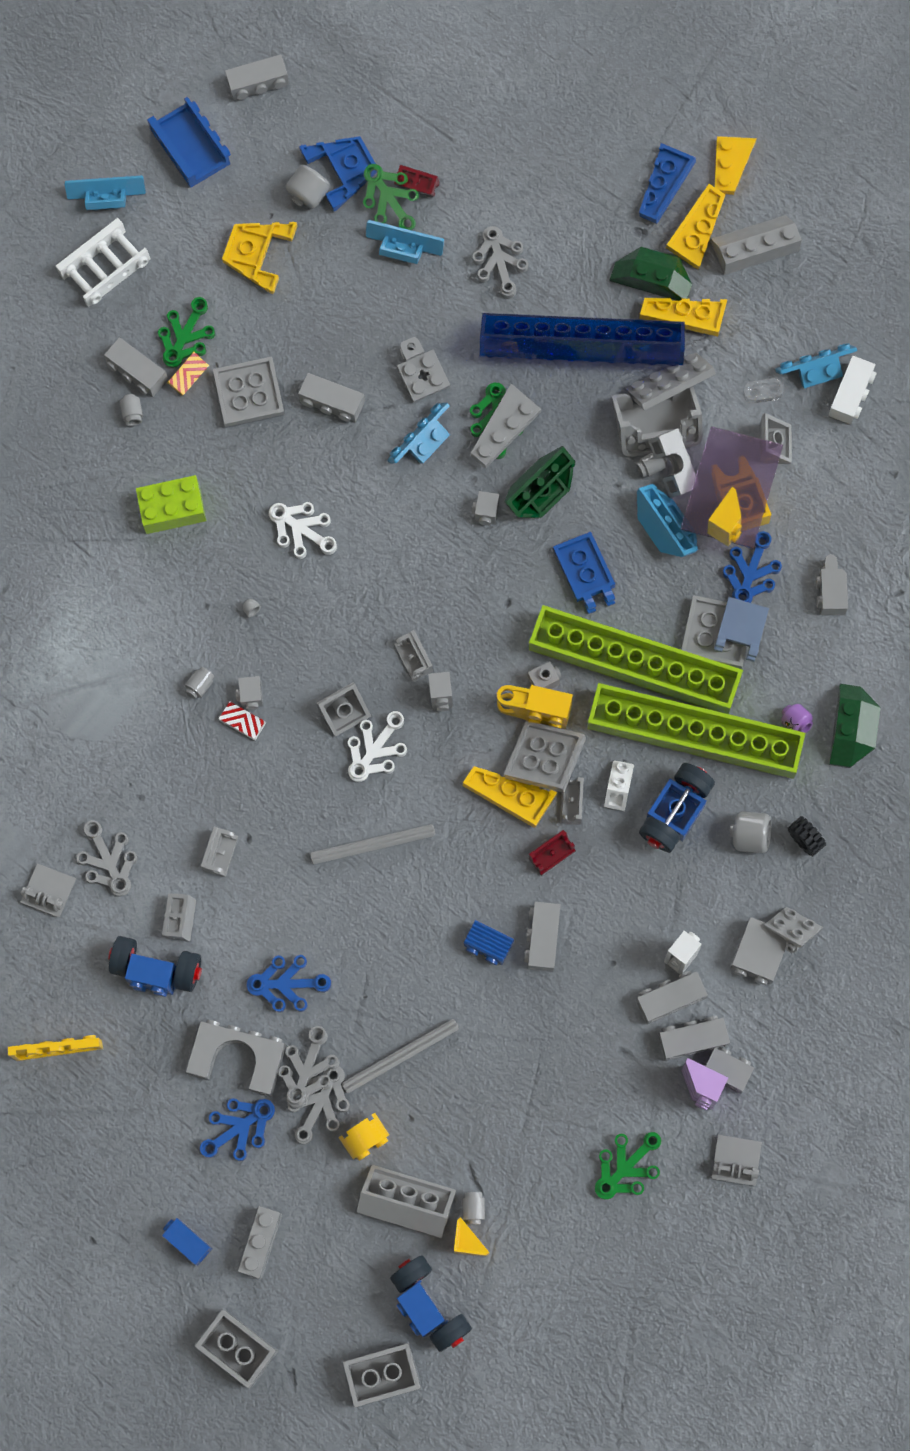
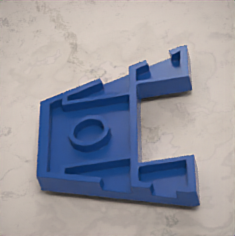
M360 136L338 139L332 143L324 144V142H319L312 146H299L300 152L307 164L327 156L343 186L326 193V198L333 211L338 210L367 183L364 178V170L368 165L376 164ZM376 170L371 172V177L377 173Z

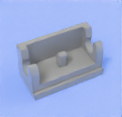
M414 630L396 639L397 643L394 646L412 681L433 672V666Z
M578 777L576 780H569L565 792H561L560 823L581 824L584 778Z
M213 827L201 864L203 871L226 877L238 840V836L234 835V832Z
M168 893L162 936L172 940L177 938L190 942L196 899L190 895Z

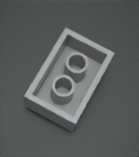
M224 1309L221 1310L195 1345L197 1349L248 1389L252 1388L278 1353V1350Z
M409 1343L343 1362L354 1408L422 1389Z

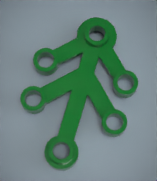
M377 164L368 165L364 170V178L368 182L363 205L369 209L375 207L376 200L373 197L377 185L381 192L378 211L374 220L378 222V216L383 215L384 221L381 223L385 224L387 222L385 213L388 201L399 217V227L413 230L416 225L415 219L405 213L394 196L416 201L419 198L418 191L415 189L404 190L387 187L383 181L391 180L396 181L397 184L404 185L408 181L407 175L402 172L397 174L384 172L381 166ZM376 170L377 176L372 178L371 172ZM400 175L404 176L403 182L398 181ZM412 191L416 193L414 199H411L409 196ZM368 199L373 201L371 206L366 204ZM406 220L411 221L410 227L405 226Z
M196 297L192 300L191 307L193 312L183 330L179 322V313L175 310L167 313L168 321L173 326L177 342L173 347L170 340L171 333L167 327H161L158 330L159 338L163 341L166 349L163 353V361L166 366L172 368L179 366L182 360L189 357L193 352L198 356L205 355L206 347L202 342L196 343L194 347L182 350L187 343L202 338L212 339L215 337V330L210 325L191 333L200 315L205 314L208 310L207 301L204 298ZM203 306V309L197 310V307ZM172 315L177 316L175 319H170ZM211 330V334H206V331ZM162 332H168L166 336L161 335ZM203 347V350L197 351V348ZM172 356L177 357L175 360H170Z
M494 382L489 384L486 388V397L479 404L471 406L470 415L473 418H479L482 415V411L492 403V410L479 423L471 426V434L474 437L481 436L504 397L506 389L501 383ZM494 389L499 390V393L494 394L492 393V391ZM474 409L480 410V412L477 414L473 413L472 411ZM479 428L481 431L475 433L473 430ZM506 449L496 459H502L506 455Z
M650 1132L646 1134L643 1139L644 1144L627 1161L626 1145L628 1138L625 1134H618L614 1140L617 1146V1171L611 1177L609 1163L613 1157L611 1151L604 1149L599 1154L601 1179L595 1184V1192L599 1198L604 1200L613 1198L616 1193H633L634 1195H641L643 1193L644 1185L639 1181L634 1182L632 1185L617 1184L623 1177H648L654 1180L660 1174L657 1166L633 1168L650 1150L654 1151L660 1147L661 1137L657 1133ZM619 1137L625 1138V1144H618L617 1139ZM650 1137L656 1138L657 1143L655 1145L649 1144L648 1139ZM605 1152L610 1155V1159L607 1161L601 1157ZM652 1168L657 1171L655 1177L649 1175V1170ZM608 1184L610 1191L604 1192L602 1185ZM639 1184L642 1188L641 1192H635L633 1186Z

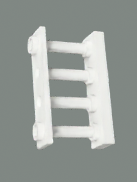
M119 218L115 219L56 265L57 271L63 280L67 277H72L86 293L83 295V298L88 307L92 304H97L105 294L137 269L143 268L150 260L146 248L138 252L123 234L126 231ZM118 241L132 258L123 264L108 248L112 242ZM98 253H103L117 270L107 276L93 261V257ZM87 265L101 282L94 288H91L77 272L81 266Z

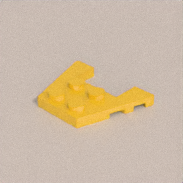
M275 222L270 225H260V223L234 224L222 257L223 263L267 292L274 294L279 276L262 271L261 267L272 237L292 242L297 229V222H289V224Z

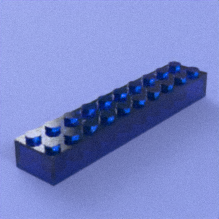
M482 313L480 356L641 363L650 365L664 364L670 366L683 365L685 322Z

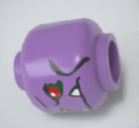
M801 704L788 705L782 711L781 723L785 728L804 733L811 729L813 716Z

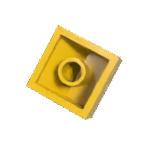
M734 487L729 490L708 520L707 533L726 546H729L732 541L735 543L742 533L740 532L742 528L741 512L737 492Z

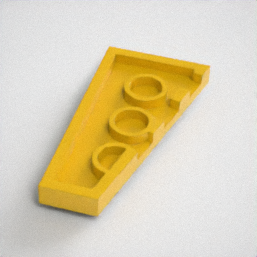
M96 1035L84 1036L81 1040L67 1038L62 1039L61 1042L45 1041L40 1042V1044L8 1047V1056L16 1061L102 1050L103 1044L101 1039L96 1038Z

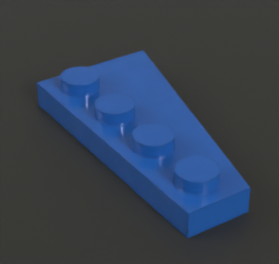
M660 144L659 154L654 163L655 167L650 176L649 186L639 211L640 217L656 224L659 222L696 163V157L665 144Z

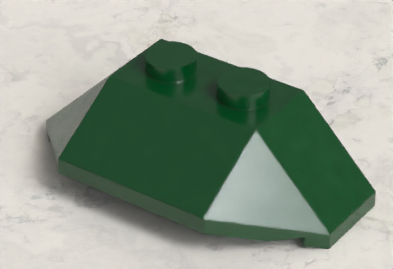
M639 247L616 261L609 280L676 301L688 299L692 283L679 257L645 247Z
M564 446L539 458L510 486L504 502L516 517L542 518L570 491L573 467H575L576 461Z
M839 685L829 765L851 768L876 748L881 707L860 686Z

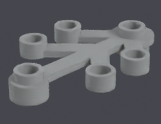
M491 226L484 230V243L479 251L473 253V262L477 265L482 264L486 253L492 246L493 254L485 267L478 271V279L481 282H487L490 278V273L497 264L502 281L500 294L505 299H511L516 295V285L509 279L505 262L523 273L528 270V261L523 258L518 260L501 251L500 245L510 249L513 254L520 255L523 252V244L520 241L512 242L503 237L502 231L498 227ZM496 234L495 237H490L489 235ZM519 246L520 249L515 250L514 247ZM481 256L482 258L477 260L475 257ZM522 263L526 265L523 268L519 267ZM482 273H486V274H487L486 277H481L480 275H481ZM510 286L512 289L506 290L505 287Z
M95 820L88 821L84 826V832L89 838H93L102 859L90 856L87 852L82 851L78 853L77 861L81 865L89 864L108 870L112 878L99 875L95 870H89L85 876L86 880L90 884L99 883L109 886L114 895L124 896L131 889V882L128 876L132 865L137 862L138 856L134 851L126 852L124 855L125 863L119 874L116 866L123 847L129 842L128 836L123 832L115 836L116 842L110 855L101 836V825ZM93 827L97 828V832L95 834L90 833V830ZM125 836L124 842H118L119 837ZM133 854L135 856L134 860L128 861L127 857ZM82 855L87 856V860L84 862L80 861ZM91 874H96L94 880H89ZM119 883H124L122 889H117Z
M315 1026L309 1031V1038L312 1043L304 1065L299 1057L300 1052L296 1046L290 1045L285 1050L286 1056L292 1061L300 1076L297 1085L292 1078L293 1072L289 1066L283 1065L278 1070L279 1076L285 1081L289 1089L287 1102L294 1108L303 1107L307 1103L308 1097L318 1090L330 1089L333 1082L328 1075L320 1076L317 1082L307 1086V1083L314 1076L327 1069L334 1070L340 1064L339 1059L335 1055H329L324 1061L314 1066L320 1046L328 1038L327 1032L321 1026ZM318 1035H323L321 1039L316 1040ZM296 1050L294 1055H289L290 1051ZM331 1060H336L333 1065H329ZM289 1070L287 1075H282L283 1071ZM324 1080H329L326 1085H322ZM301 1095V1098L296 1101L295 1097Z
M340 1066L334 1070L327 1069L323 1073V1075H328L329 1077L332 1072L338 1074L336 1079H331L333 1082L332 1087L328 1090L322 1089L321 1092L310 1095L307 1103L303 1106L306 1107L314 1104L304 1126L299 1127L295 1132V1139L298 1143L306 1145L312 1141L313 1133L311 1130L322 1108L327 1118L326 1126L328 1130L336 1132L340 1128V1123L335 1118L329 1095L332 1089H334L338 1100L336 1103L337 1109L341 1112H346L350 1108V1103L345 1098L341 1085L345 1079V1073ZM320 1076L309 1079L308 1086L317 1082ZM324 1080L322 1084L326 1085L329 1080ZM340 1102H347V1107L341 1109L339 1107ZM287 1103V1107L291 1112H298L300 1108L291 1109L289 1103ZM331 1121L337 1122L335 1129L329 1127ZM302 1131H306L308 1134L305 1139H301L299 1136Z

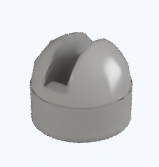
M248 599L243 603V611L248 617L256 615L261 608V605L253 599Z

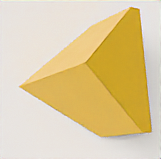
M460 1217L457 1220L454 1253L476 1256L489 1255V1251Z

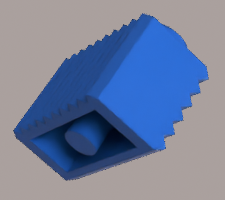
M475 920L464 941V946L467 947L466 951L475 956L481 954L486 957L485 960L497 966L498 963L503 965L514 943V939Z

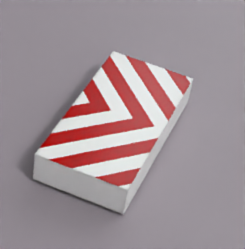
M232 702L228 703L219 717V721L254 741L266 724L264 720Z

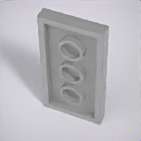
M696 352L687 355L676 363L669 364L658 372L650 374L649 377L641 381L634 382L626 388V391L645 411L716 373L714 367Z

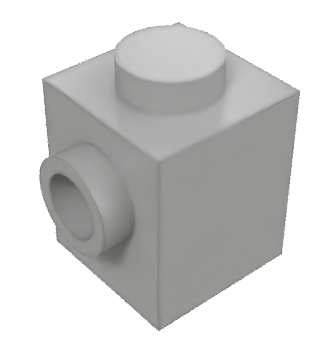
M479 491L477 502L474 501L472 506V514H475V521L482 525L496 524L499 494Z
M550 661L528 672V680L531 685L547 689L560 685L561 673L557 666H552Z
M260 677L238 678L239 689H236L237 702L241 703L242 708L255 710L259 708L258 706H263Z

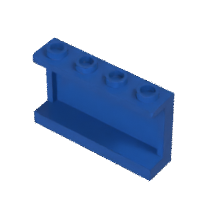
M186 97L184 98L185 104L159 120L152 116L147 121L151 132L191 188L230 165L229 156L231 154L226 145L222 146L220 144L217 132L215 130L211 131L207 118L199 114L200 109L196 102H191Z

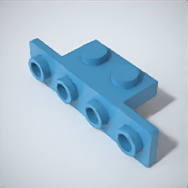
M142 175L65 181L64 184L67 199L85 198L86 210L118 209L126 206V195L146 193L144 177Z
M372 220L367 221L366 237L383 241L379 249V255L418 264L422 252L439 256L443 254V238Z
M849 343L837 346V350L830 351V349L819 351V355L814 357L806 355L800 357V361L794 363L792 361L783 362L780 364V367L775 368V371L778 374H784L798 369L802 387L807 388L843 377L839 357L856 352L857 348Z
M448 403L435 404L430 410L431 414L427 418H422L417 423L418 428L414 432L408 433L403 439V444L400 447H395L390 452V457L387 461L389 463H397L409 451L420 463H424L450 435L437 421L450 405Z

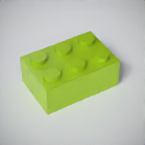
M196 475L136 488L142 523L146 534L207 521Z

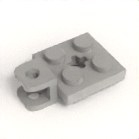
M416 337L401 342L400 353L404 362L397 365V369L413 403L450 388V383L434 349L424 353V349ZM420 372L429 374L426 381L418 378Z

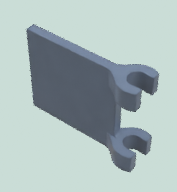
M728 597L714 650L722 652L726 640L749 647L746 660L754 662L758 654L769 608Z

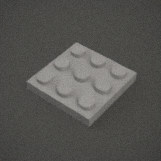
M272 357L213 369L225 427L285 415Z
M693 595L682 650L742 669L747 646L726 640L722 652L714 650L727 602Z
M526 721L504 772L505 778L564 793L586 740L585 734Z

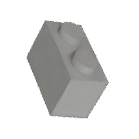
M450 672L428 674L432 710L436 709L440 712L449 710V708L453 707Z
M714 1048L705 1067L728 1077L725 1086L741 1094L754 1067L750 1066V1061L742 1057L736 1059L730 1056L731 1052L725 1048Z

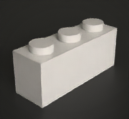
M852 356L828 416L848 424H852L854 418L858 419L862 410L859 404L861 400L865 402L869 390L866 389L868 383L872 384L876 376V372L873 371L874 363Z
M683 931L668 950L664 962L680 975L683 974L700 950L702 944L699 942V937L692 932L687 933Z

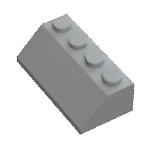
M784 215L711 238L710 241L722 271L726 275L798 252L802 239L796 224L788 216Z
M372 1165L360 1194L357 1213L442 1238L456 1190Z

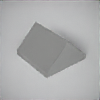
M766 413L762 414L759 425V463L790 464L792 463L791 424Z
M354 682L317 702L321 715L335 737L371 717Z

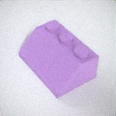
M687 1058L682 1068V1073L692 1100L696 1101L695 1105L701 1109H713L728 1077Z

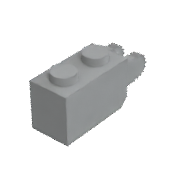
M832 554L826 555L823 569H821L819 576H816V589H819L820 596L816 597V607L820 608V615H846L848 610L847 573L843 569H838L837 557Z

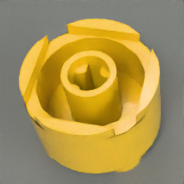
M376 1113L372 1114L374 1119L371 1121L366 1118L346 1132L348 1137L345 1139L342 1135L338 1137L353 1160L355 1158L359 1161L370 1154L368 1149L374 1145L378 1149L388 1142L386 1137L390 1134Z

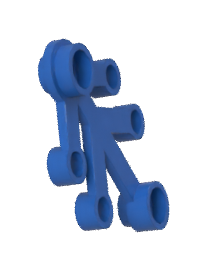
M761 531L756 534L754 539L756 548L749 567L742 556V549L740 547H733L730 550V558L736 561L744 577L743 584L741 585L735 575V567L732 565L724 567L723 576L729 579L734 589L732 598L739 599V595H745L746 599L742 601L751 603L754 596L763 592L770 593L774 590L775 582L772 579H765L763 584L750 588L752 581L770 573L778 574L781 571L782 564L778 560H773L769 565L757 570L764 549H767L771 543L769 533ZM759 540H765L766 544L761 545ZM738 551L740 555L734 556L732 552ZM772 565H778L779 569L774 570ZM730 569L733 571V574L728 575L725 571ZM771 583L772 588H766L765 584Z
M279 955L273 958L272 964L262 974H254L247 981L248 991L255 996L262 995L272 1004L276 1012H283L286 1008V1003L283 999H277L269 989H278L294 1004L297 1011L303 1012L308 1006L306 1000L299 998L290 988H316L321 993L327 992L331 988V980L325 974H320L315 979H291L300 969L306 967L307 960L303 955H297L294 958V963L278 980L269 979L278 969L280 970L285 967V959ZM300 958L304 959V964L297 965V960ZM277 959L283 960L281 966L275 965ZM320 979L326 980L324 986L318 985ZM256 981L261 982V986L259 988H254V983ZM299 1001L305 1003V1006L301 1009L297 1007ZM277 1002L283 1003L281 1009L275 1008Z
M235 1098L230 1099L227 1103V1108L231 1112H238L239 1110L251 1112L252 1114L246 1118L222 1115L218 1111L212 1112L209 1115V1121L213 1125L227 1124L233 1125V1127L215 1140L207 1139L203 1141L200 1145L202 1155L207 1158L216 1156L219 1147L239 1134L237 1148L234 1150L233 1156L238 1161H244L247 1158V1151L245 1149L249 1128L256 1121V1135L252 1137L251 1142L255 1148H262L265 1145L264 1132L266 1121L270 1120L275 1114L273 1103L267 1099H261L255 1104L239 1102ZM234 1101L237 1102L238 1107L231 1109L230 1104ZM262 1107L268 1108L267 1114L263 1115L260 1113ZM218 1114L220 1116L218 1122L212 1121L213 1115ZM256 1138H262L261 1145H255L254 1141ZM208 1145H212L214 1147L212 1153L206 1152V1147ZM239 1150L244 1151L242 1158H237L236 1156Z

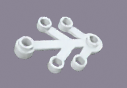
M305 502L303 505L293 507L276 503L270 507L269 517L277 524V542L281 548H286L290 544V539L286 535L285 530L286 523L292 527L295 544L294 555L296 558L303 559L307 554L306 548L303 546L301 534L318 544L324 554L331 555L336 551L337 544L334 538L329 536L323 538L308 528L315 525L329 526L331 520L328 514L322 513L319 516L298 520L291 516L301 513L305 516H311L314 513L312 503ZM305 507H311L309 512L304 511ZM279 511L283 512L280 517L276 516V513ZM327 518L328 521L323 523L321 522V519ZM283 538L287 539V542L284 544L280 543V540ZM328 544L333 546L330 550L325 549ZM299 549L304 551L301 555H298L296 552Z
M393 711L387 716L388 725L374 744L371 732L373 730L372 722L363 720L360 723L366 747V755L362 760L359 753L361 746L359 738L353 736L348 739V746L351 749L353 763L348 768V774L353 781L362 782L372 773L384 771L390 774L394 771L395 765L391 760H385L381 764L369 765L374 758L391 755L403 757L406 755L407 747L403 743L382 748L393 731L403 726L404 718L400 712ZM393 719H399L400 722L397 725L392 724ZM364 724L370 725V728L368 730H365L362 727ZM356 740L358 742L357 746H351V741ZM403 747L405 750L402 753H398L397 748ZM386 764H391L392 768L390 770H387L384 768V766ZM357 769H362L363 773L361 775L355 774V771Z

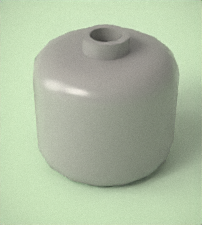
M300 165L286 184V190L293 197L292 201L300 207L304 205L312 209L319 205L330 189L329 182L307 165Z
M739 812L735 817L734 824L730 825V837H733L734 848L741 852L766 853L771 839L770 815L757 812Z

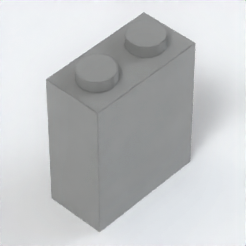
M750 917L730 969L735 970L734 973L739 976L746 977L748 975L755 978L754 981L759 984H772L786 949L787 939L764 927L765 922Z

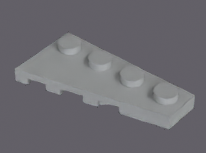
M511 384L471 451V456L487 468L541 413V408Z

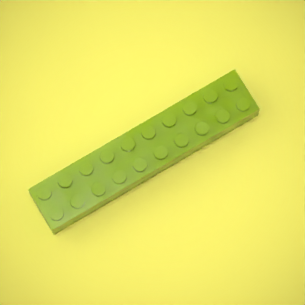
M542 605L529 641L530 651L726 714L730 712L743 672L742 669Z
M601 683L597 685L587 727L589 730L794 779L797 773L806 734Z

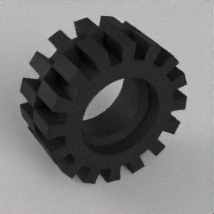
M800 816L787 827L790 836L794 838V841L809 856L813 857L826 846L825 839L821 837V833L803 816Z

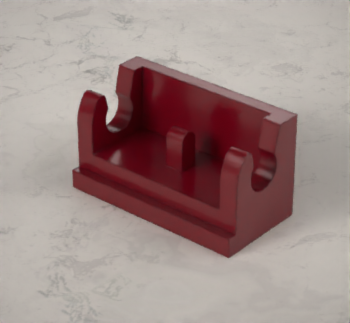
M399 166L397 173H405L408 181L404 185L397 184L394 181L396 186L415 189L432 197L435 196V188L440 183L438 176L407 166ZM400 175L398 181L403 182L404 176Z
M562 830L529 854V860L542 876L576 852L573 842H570L567 833Z

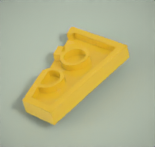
M717 136L714 184L716 189L724 194L734 195L757 138Z

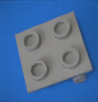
M37 864L27 888L24 887L21 891L23 897L20 903L60 918L76 878Z
M788 907L764 924V927L787 939L785 948L789 953H795L799 947H802L823 929L822 926L813 920L800 915Z
M718 1135L712 1179L756 1186L762 1142Z

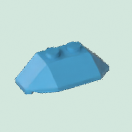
M654 484L639 488L637 490V517L658 550L662 553L679 557L697 552L696 532L674 500L658 490Z

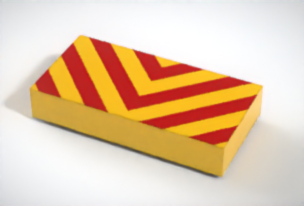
M193 352L167 383L183 396L209 365Z

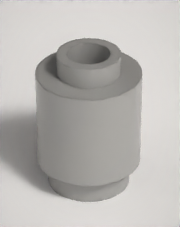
M133 394L125 395L120 400L123 421L126 422L127 426L141 424L143 413L140 398Z
M652 452L640 458L639 462L636 463V468L642 478L645 476L650 477L666 469L665 464L668 461L666 457L655 459Z
M200 667L199 670L196 669L184 685L187 688L185 692L195 699L196 697L202 698L213 683L212 679L215 676L204 667Z
M482 1192L464 1193L465 1198L462 1199L463 1220L467 1221L468 1225H480L481 1220H485V1198H482Z

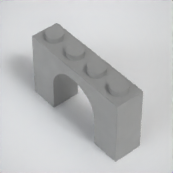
M207 1020V1023L200 1022L186 1073L210 1080L216 1057L221 1049L233 1043L245 1044L253 1050L256 1058V1065L249 1087L250 1091L272 1097L279 1075L278 1070L281 1067L286 1050V1045L282 1043V1039L270 1036L269 1039L262 1038V1034L255 1031H249L248 1034L240 1032L241 1028L228 1025V1028L220 1027V1023L213 1020Z

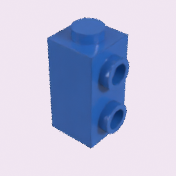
M178 1218L175 1221L171 1219L163 1228L165 1232L162 1236L197 1266L213 1249Z

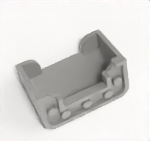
M693 386L645 411L638 404L633 405L632 398L627 394L612 396L620 445L625 456L633 457L652 453L648 440L677 428L683 437L685 448L696 446L702 441V413Z

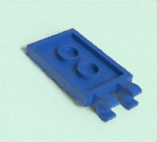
M591 532L553 546V551L576 601L583 600L588 614L596 611V604L592 596L597 594H603L607 606L615 604V596L611 590L615 588V582Z

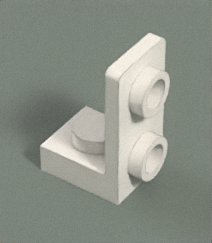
M613 761L604 807L625 811L634 768L633 764Z

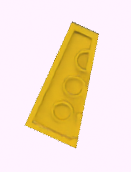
M708 184L665 247L697 270L700 268L725 194Z
M644 298L639 319L718 337L727 299H720V302L710 301V299H702L701 301H690V299L672 301L671 298Z
M473 766L462 784L465 788L533 828H536L557 795L556 791H547L538 786L506 779L498 773Z

